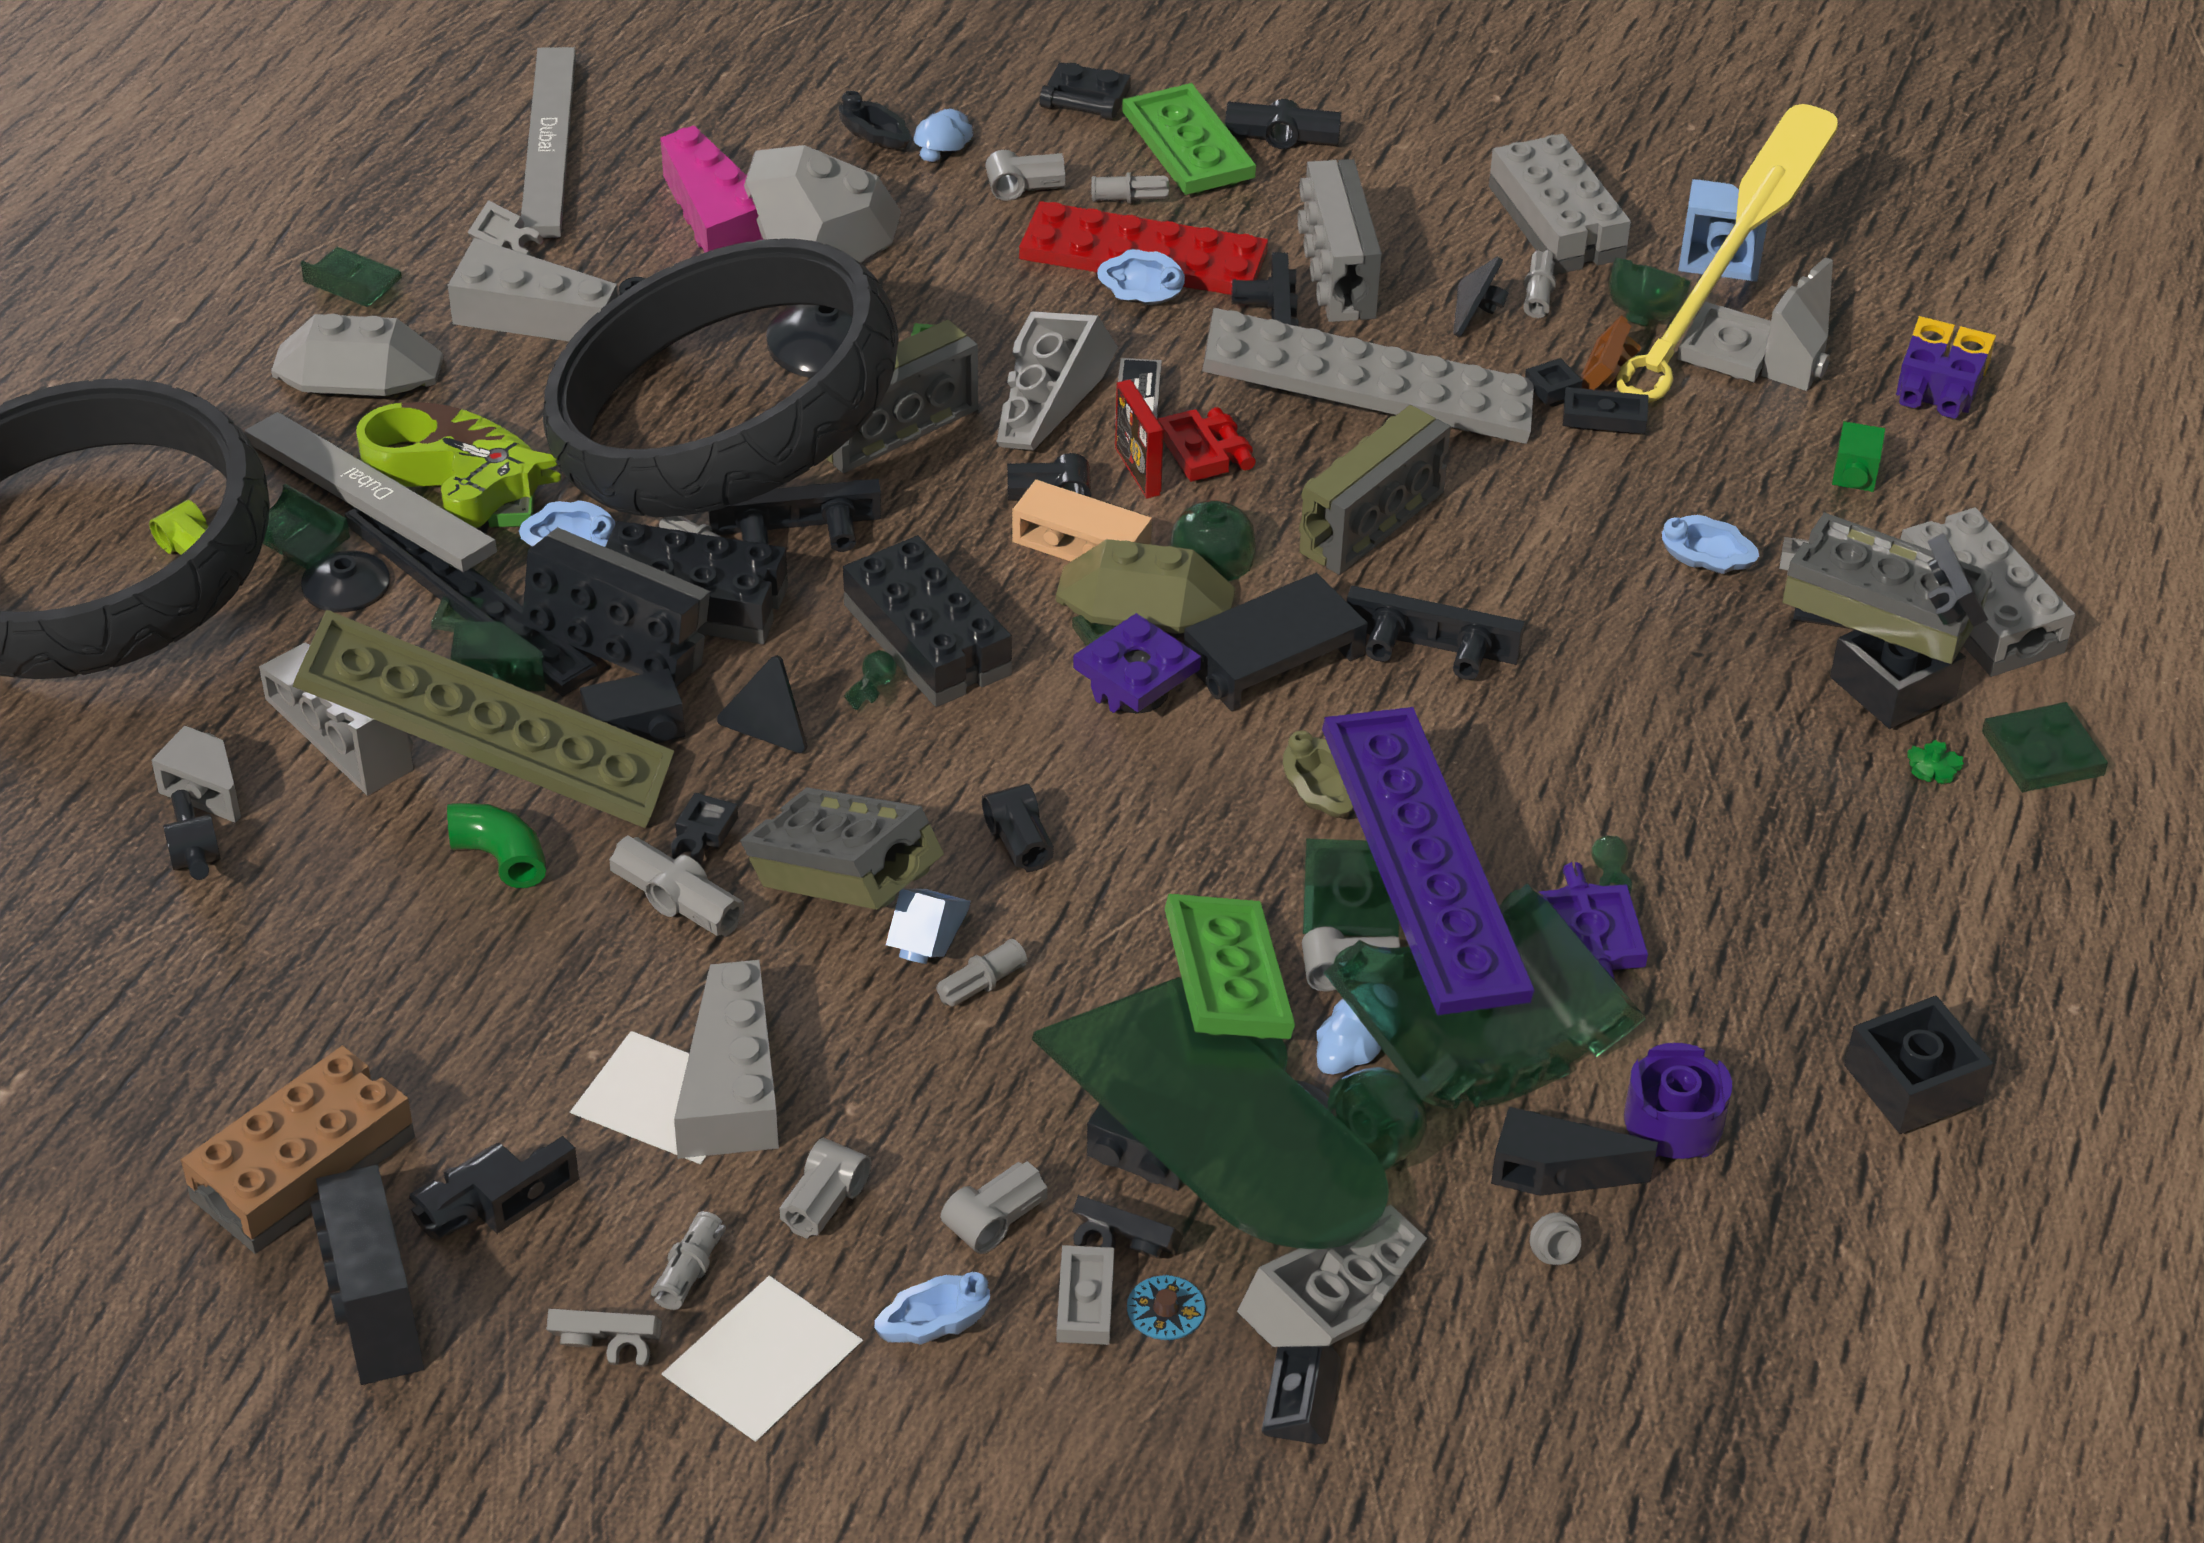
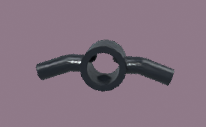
M177 790L171 795L177 822L163 825L173 870L188 867L191 877L196 880H202L209 873L207 862L221 860L211 815L195 817L189 791Z

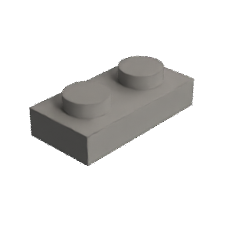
M1062 1245L1056 1342L1109 1345L1114 1248Z

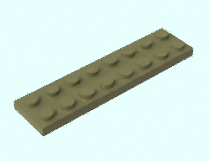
M327 609L292 686L643 828H646L651 818L674 750Z

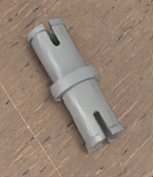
M704 1211L697 1213L685 1237L671 1248L668 1253L667 1267L651 1290V1295L656 1296L654 1300L660 1306L670 1310L679 1309L684 1303L693 1283L697 1278H701L706 1273L710 1264V1254L726 1229L725 1225H721L722 1220L718 1216Z

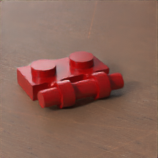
M1219 407L1212 408L1208 412L1207 418L1202 419L1196 409L1158 418V422L1164 430L1163 441L1190 482L1229 472V460L1239 464L1241 469L1245 471L1252 469L1256 464V460L1252 455V446L1245 437L1239 436L1237 433L1238 427L1234 419L1229 414H1225Z

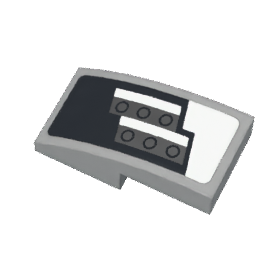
M1121 358L1118 382L1131 379L1157 418L1162 360Z

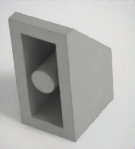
M184 726L151 760L158 792L171 798L172 793L175 791L187 790L190 793L193 807L236 823L241 818L223 740L213 734L203 733Z

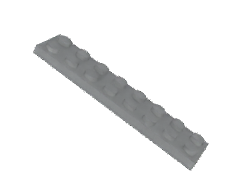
M1213 309L1203 372L1395 415L1407 406L1412 405L1453 428L1527 444L1531 432L1534 389L1533 383L1528 378L1518 374H1507L1485 369L1478 365H1467L1449 361L1438 356H1427L1409 352L1398 347H1387L1369 343L1358 338H1347L1329 334L1318 329H1307L1281 323L1273 319L1267 320L1249 316L1233 310Z

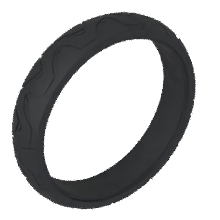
M782 238L756 240V242L750 241L714 249L678 262L674 266L665 268L623 292L621 296L616 297L604 306L599 313L597 312L572 337L565 346V350H562L548 377L544 396L543 425L551 454L557 459L555 462L563 473L580 491L611 509L627 514L647 515L649 517L698 514V512L704 513L722 509L727 505H735L765 494L784 485L785 482H790L809 471L812 466L815 467L828 458L872 416L873 411L881 403L893 377L899 343L898 328L891 301L876 277L864 265L838 248L812 240ZM787 305L826 306L839 309L853 316L851 326L843 343L817 374L789 397L742 424L696 441L652 449H619L607 447L590 440L594 421L603 405L634 371L668 346L704 327L743 313Z
M113 378L71 382L37 390L29 395L24 394L0 405V482L32 465L70 452L127 444L154 445L184 451L211 464L227 479L222 503L207 530L182 555L150 577L109 596L65 608L27 612L0 611V676L13 678L19 676V678L26 679L65 678L77 676V674H91L108 670L110 667L115 668L156 653L169 646L173 641L177 642L213 617L230 601L238 591L239 586L243 585L256 563L265 539L270 511L267 477L261 459L244 431L234 425L235 422L210 402L194 393L178 387L173 388L171 385L138 379L118 380Z

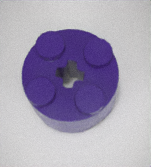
M1686 1043L1657 1045L1649 1049L1648 1055L1638 1062L1637 1059L1632 1067L1624 1109V1122L1630 1135L1658 1142L1656 1157L1663 1156L1675 1159L1708 1157L1713 1154L1717 1143L1723 1135L1732 1093V1079L1728 1069L1719 1059L1718 1063L1715 1064L1704 1056L1705 1050L1695 1045Z

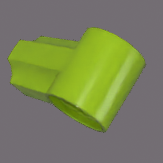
M191 500L180 503L151 519L149 522V527L155 541L168 554L177 551L182 555L209 527L202 512Z

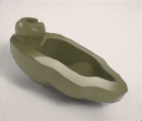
M1307 731L1294 732L1289 737V745L1283 754L1284 772L1290 786L1297 790L1308 808L1321 810L1334 818H1347L1354 808L1327 741L1312 737Z

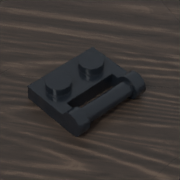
M1059 62L1048 84L1043 85L1041 89L1040 107L1052 109L1054 106L1101 114L1103 119L1114 120L1123 103V99H1125L1130 89L1131 75L1117 73L1111 69L1100 70L1084 67L1077 63Z

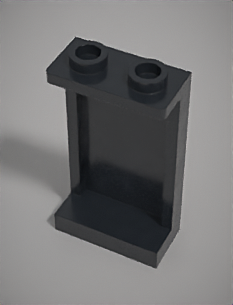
M1316 572L1185 628L1184 645L1201 656L1200 670L1195 674L1205 683L1211 695L1217 700L1220 699L1232 712L1241 707V693L1244 689L1335 649H1338L1350 662L1365 656L1368 623Z

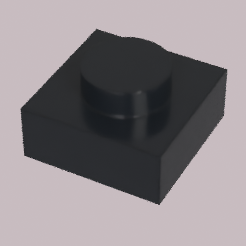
M1561 358L1528 368L1525 372V378H1528L1534 385L1533 392L1546 405L1563 400L1566 387L1582 389L1583 380Z

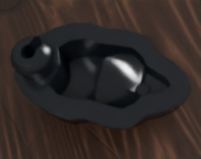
M846 91L841 97L842 103L838 106L839 118L852 135L866 139L868 142L879 147H907L912 136L906 127L904 119L879 103L862 101V96L857 91Z

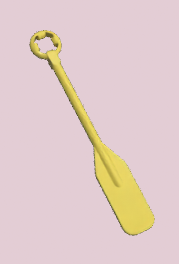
M1800 104L1791 107L1784 114L1741 180L1735 226L1662 338L1657 339L1648 355L1633 357L1621 366L1616 376L1619 392L1649 395L1648 403L1662 398L1670 390L1673 382V373L1668 362L1674 354L1675 346L1749 232L1793 201L1837 132L1838 122L1833 113L1812 105ZM1646 366L1647 369L1654 372L1664 373V375L1659 377L1653 390L1643 392L1642 389H1637L1632 385L1628 387L1625 385V383L1630 381L1631 376L1638 367Z

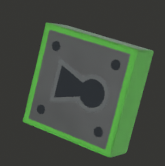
M534 493L531 498L523 497L498 508L488 519L489 527L521 526L522 522L534 515Z

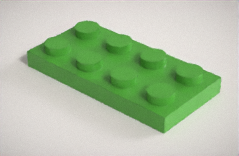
M1192 83L1123 99L1124 115L1185 195L1201 193L1204 190L1224 185H1233L1240 181L1255 178L1256 164Z
M1168 894L1164 909L1195 1032L1211 1035L1254 1036L1262 1039H1291L1295 1022L1261 902Z

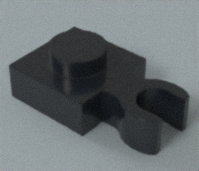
M695 792L675 823L677 837L671 843L672 858L675 860L684 852H692L691 858L700 865L704 859V848L706 845L715 848L721 847L739 818L738 804Z

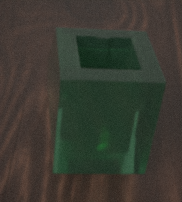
M455 622L450 660L526 691H545L546 681L543 656L539 649L501 622Z

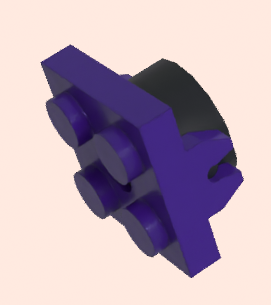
M1137 613L1073 655V668L1091 680V689L1095 701L1100 704L1106 700L1112 713L1120 710L1137 714L1150 712L1161 707L1167 700L1169 691L1199 671L1201 666V656Z

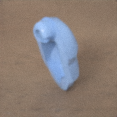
M944 109L938 113L931 114L926 120L918 124L913 141L922 147L920 157L923 160L936 162L940 159V151H957L962 149L973 136L972 126L969 124L967 115L961 111Z
M1128 249L1122 255L1102 263L1097 270L1099 280L1109 290L1113 291L1117 299L1139 301L1144 305L1167 302L1176 297L1184 285V273L1181 267L1173 259L1160 252Z
M558 501L548 503L540 512L522 522L519 533L522 540L530 546H534L558 527L605 547L616 524L607 511L593 503L586 501Z
M1691 515L1682 518H1670L1664 524L1662 540L1665 548L1673 557L1690 567H1704L1711 571L1725 574L1732 570L1750 568L1759 557L1757 547L1744 537L1736 526L1729 523L1713 520L1707 516Z
M1370 986L1356 990L1341 999L1334 1006L1332 1015L1317 1030L1318 1046L1316 1051L1318 1068L1325 1074L1334 1075L1345 1072L1356 1065L1370 1063L1378 1055L1383 1045L1392 1038L1396 1030L1398 1007L1394 997L1383 988Z
M969 1272L963 1276L943 1275L935 1277L925 1283L910 1287L899 1292L893 1303L880 1313L875 1320V1330L879 1337L887 1342H913L919 1345L948 1333L958 1335L977 1322L988 1308L990 1301L988 1281L981 1273Z

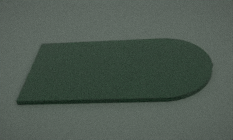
M1180 977L1033 1032L1032 1040L1214 1212L1241 1231L1258 1239L1281 1246L1302 1249H1328L1358 1241L1371 1232L1381 1220L1388 1201L1389 1188L1385 1171L1372 1150L1246 1036L1211 1035L1195 1032L1183 981Z

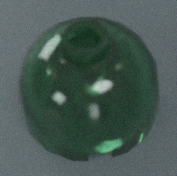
M1615 257L1610 272L1608 288L1614 305L1627 312L1625 318L1628 321L1648 327L1650 319L1664 321L1673 317L1681 309L1688 296L1692 281L1647 265L1633 264V261Z
M1219 500L1199 502L1185 509L1175 522L1170 537V546L1194 550L1228 582L1239 579L1250 571L1256 554L1254 526L1240 508Z
M1383 1067L1367 1068L1339 1079L1331 1088L1327 1102L1328 1112L1336 1109V1117L1339 1122L1338 1125L1332 1127L1335 1138L1346 1155L1360 1167L1368 1170L1376 1166L1380 1168L1379 1171H1386L1404 1161L1421 1144L1427 1128L1426 1108L1420 1092L1400 1072Z

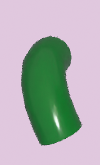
M452 803L447 805L451 851L481 850L493 855L498 862V874L501 881L514 888L533 887L544 879L546 859L538 835L518 815L491 804Z

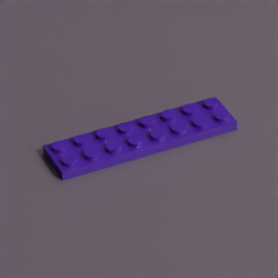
M1408 707L1325 717L1322 732L1437 1015L1531 1003L1534 987L1414 708Z

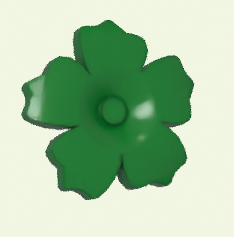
M1937 740L1925 744L1924 749L1912 746L1907 752L1913 775L1927 782H1931L1934 777L1935 781L1940 784L1953 781L1957 771L1963 768V756L1957 755L1954 751L1945 753L1946 744Z

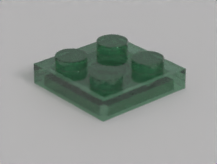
M2067 702L1985 718L1982 733L2022 793L2105 776L2108 765L2107 760Z

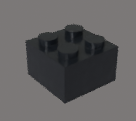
M1855 629L1838 637L1830 678L1887 728L1891 729L1956 697L1966 656L1959 651L1953 663L1949 664Z
M1937 995L1853 1026L1844 1064L1899 1134L1983 1103L1994 1065Z

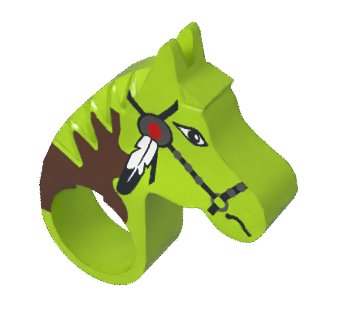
M426 402L395 403L369 412L357 425L356 434L362 462L405 487L442 485L441 494L444 510L474 528L484 525L502 505L523 497L531 498L539 485L561 481V474L559 472L548 469L557 466L555 462L557 459L552 454L533 451L525 442L505 428L477 414L459 408ZM401 442H417L416 444L406 447H387L389 445Z

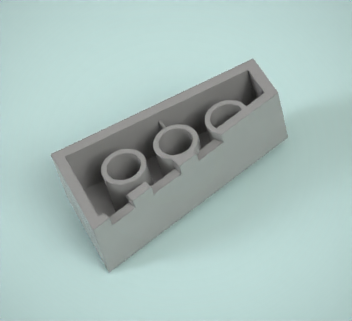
M477 238L472 240L448 284L453 324L562 341H570L590 318L618 297L617 284Z
M305 642L259 666L265 699L367 796L413 771L411 750H413L414 746L409 733L292 687L309 649V644Z
M759 960L710 964L674 1117L678 1159L779 1148L776 1104Z

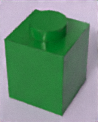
M1843 421L1832 485L1874 492L1885 428Z

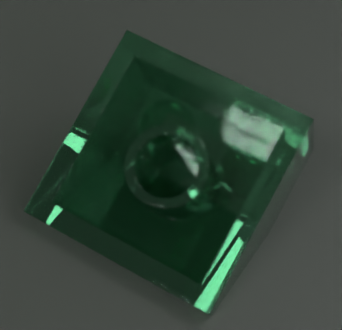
M1304 838L1302 877L1303 934H1307L1309 931L1319 927H1333L1347 936L1399 937V919L1367 840Z

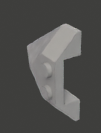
M806 145L755 151L744 183L748 199L752 198L758 213L756 221L763 240L780 238L812 240L838 248L861 264L876 252L880 253L890 247L893 242L901 210L880 178L873 173Z

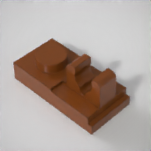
M1621 315L1597 338L1580 377L1583 380L1582 389L1595 390L1601 383L1604 386H1608L1618 375L1621 366L1640 351L1641 346L1628 336L1631 325L1627 323L1628 319Z

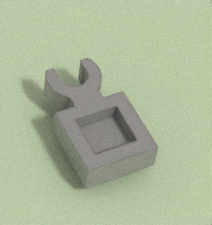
M489 200L467 232L472 239L477 238L508 249L511 246L514 251L529 256L531 254L523 248L524 244L531 240L538 244H542L544 241L535 229L530 227L522 228L525 223L520 216Z

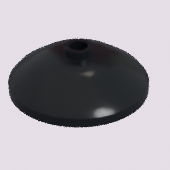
M789 305L778 313L768 326L766 334L768 352L773 360L787 371L812 378L833 357L843 343L851 326L853 316L832 307Z

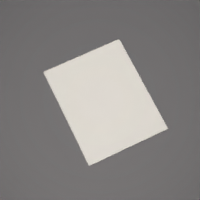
M630 1031L570 1113L677 1155L674 1117L689 1053ZM706 1156L688 1157L686 1159L701 1164Z
M768 1276L661 1375L756 1442L863 1340L777 1280Z

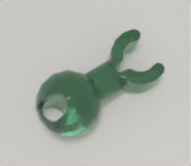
M877 650L869 653L864 658L862 663V673L864 676L844 696L855 711L860 708L866 699L871 704L875 702L880 694L877 687L889 683L895 677L897 664L893 656L886 651Z
M1600 836L1591 848V857L1594 864L1603 870L1599 885L1610 886V883L1614 885L1627 884L1631 894L1632 882L1627 875L1621 872V866L1624 865L1628 858V848L1625 841L1618 836Z

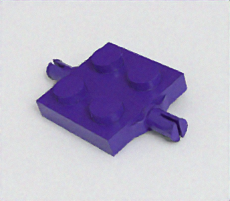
M1571 862L1563 868V874L1568 886L1558 890L1535 891L1533 893L1532 907L1551 975L1591 972L1596 982L1597 992L1604 995L1606 988L1607 994H1611L1617 989V982L1612 970L1646 967L1648 952L1627 884L1612 886L1588 884L1583 873V866L1575 862V867L1573 868Z

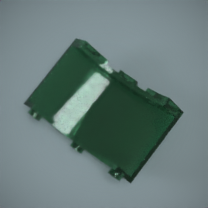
M1528 883L1521 889L1507 895L1502 904L1499 905V908L1534 987L1531 1003L1437 1015L1410 946L1396 948L1378 947L1359 939L1354 945L1343 949L1336 956L1334 963L1323 972L1422 1101L1438 1107L1456 1109L1463 1101H1472L1475 1107L1479 1108L1521 1097L1570 1074V1068L1567 1064L1578 1059L1588 1051H1591L1595 1057L1599 1056L1646 1019L1547 898Z

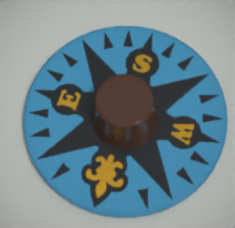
M1168 1275L1155 1276L1142 1281L1132 1290L1127 1301V1313L1131 1323L1141 1333L1155 1339L1174 1340L1191 1334L1200 1326L1205 1315V1301L1201 1292L1187 1280Z

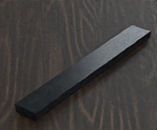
M357 508L344 514L347 527L562 697L598 676L597 664L574 646L523 625V607L475 569L470 568L462 572Z

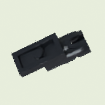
M561 1136L546 1147L537 1149L529 1158L521 1162L498 1142L477 1153L459 1166L446 1170L443 1173L445 1184L430 1180L410 1193L409 1199L417 1205L411 1209L414 1219L421 1229L434 1240H439L473 1223L478 1216L498 1234L579 1181L576 1149L564 1136Z

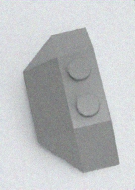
M315 314L280 344L271 372L273 378L277 380L282 379L286 384L302 392L387 396L409 391L420 385L425 387L436 385L443 361V354L398 318Z

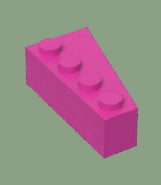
M694 125L681 128L674 133L661 137L663 176L677 204L681 205L683 216L687 224L691 225L699 248L702 247L705 253L738 243L763 240L756 221L758 218L753 199H748L744 188L747 175Z

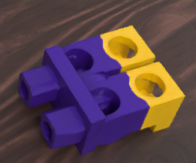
M1919 316L1901 367L1896 395L1899 396L1900 405L1911 408L1921 406L1922 402L1937 405V411L1942 416L1954 419L1961 412L1969 413L1972 400L1975 398L1982 377L1986 375L1989 368L1996 335L1960 326L1949 353L1955 325ZM1933 331L1939 333L1943 338L1936 341L1928 340L1922 336V333ZM1973 341L1979 343L1983 349L1977 351L1968 350L1962 346V343Z

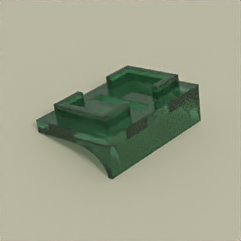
M340 247L333 249L314 265L303 260L301 261L303 282L365 307L370 306L402 278L401 271Z
M284 484L279 499L270 508L269 523L263 544L308 569L348 540L350 533L345 517Z

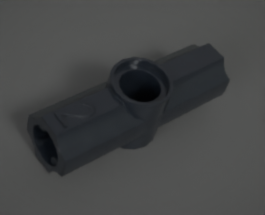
M1279 99L1271 105L1228 101L1225 126L1234 137L1265 139L1268 144L1278 149H1287L1296 142L1338 146L1342 115L1341 112L1300 108L1297 103L1289 99Z

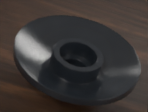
M354 550L334 552L317 559L308 566L301 579L302 593L310 604L321 610L326 611L327 609L337 613L357 611L374 604L383 597L390 584L389 570L381 559L370 553Z

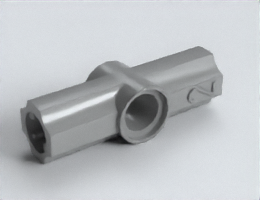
M627 835L616 845V849L609 859L610 871L645 891L651 905L667 917H673L679 912L716 936L723 935L727 937L737 928L738 922L744 914V901L709 881L703 868L689 856L680 855L674 860L640 838H632Z

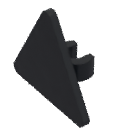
M1495 257L1460 280L1457 290L1453 335L1461 337L1478 306L1491 314L1495 312L1497 306L1500 308L1504 307L1509 293L1498 286L1490 285L1502 265L1503 259L1500 257Z
M775 655L765 663L717 716V722L719 725L796 753H802L806 751L808 745L783 659Z

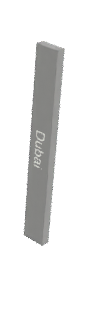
M575 47L537 48L521 218L525 223L522 228H533L542 238L561 237L576 64Z
M279 412L244 430L255 448L462 572L467 571L497 552L495 539Z

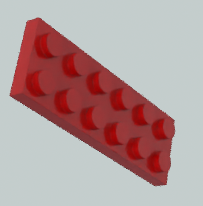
M1039 201L1019 246V259L1097 272L1102 263L1122 255L1128 249L1160 252L1173 259L1181 267L1184 273L1183 287L1231 295L1232 279L1257 280L1267 254L1268 239L1254 237L1250 234L1218 231L1209 227L1199 228L1177 224L1172 221H1157L1139 218L1135 215L1103 212L1094 208L1085 209L1062 205L1058 202L1048 203Z

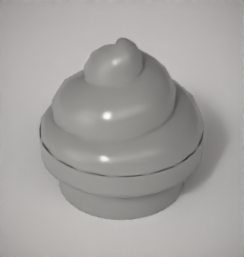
M1550 1213L1541 1217L1535 1223L1530 1233L1532 1252L1546 1264L1562 1265L1572 1261L1578 1255L1581 1248V1233L1578 1225L1569 1216L1562 1213Z

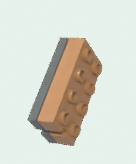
M342 1045L181 1159L190 1199L256 1254L312 1213L310 1201L320 1199L316 1178L377 1165L415 1138L409 1099L383 1077L372 1081L369 1066Z

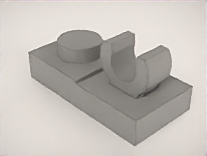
M548 1309L546 1330L555 1336H561V1345L573 1347H592L593 1338L607 1339L608 1336L615 1337L607 1347V1359L610 1364L618 1365L620 1350L624 1346L631 1344L637 1348L636 1365L646 1367L650 1358V1350L643 1339L660 1340L662 1321L654 1315Z

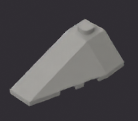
M1824 258L1811 269L1808 277L1803 276L1800 278L1798 286H1791L1773 310L1761 376L1808 391L1816 377L1822 378L1830 360V355L1825 354L1829 327L1832 259Z
M1031 311L1014 343L1015 367L1014 371L1009 372L1007 381L1011 387L1009 400L1003 404L997 436V443L1000 447L1034 450L1103 378L1118 346L1098 315Z
M1389 1205L1259 1267L1237 1312L1272 1347L1329 1346L1361 1330L1422 1248L1427 1238L1392 1205Z

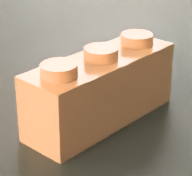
M1039 480L1033 482L1012 509V542L1070 562L1106 539L1151 544V517Z

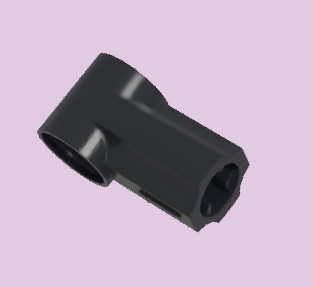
M1063 454L1057 457L1053 463H1007L1008 501L1020 500L1035 480L1091 497L1089 462L1079 454Z
M1026 783L982 796V810L987 827L992 835H1000L1015 867L1023 868L1027 873L1042 869L1044 864L1053 858L1054 846L1040 821L1037 799L1030 784Z

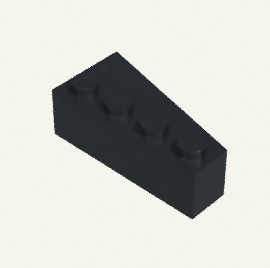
M378 1164L316 1178L320 1199L310 1201L329 1292L331 1293L336 1324H348L360 1384L365 1385L423 1371L424 1365L409 1289Z

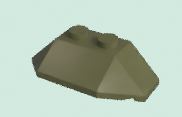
M1106 539L1063 566L1056 593V602L1063 606L1067 605L1074 613L1091 623L1117 626L1137 613L1164 632L1181 634L1184 633L1185 628L1231 609L1235 596V587L1194 550Z

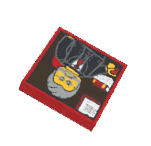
M1131 379L1117 382L1115 449L1146 499L1160 496L1162 489L1164 430Z

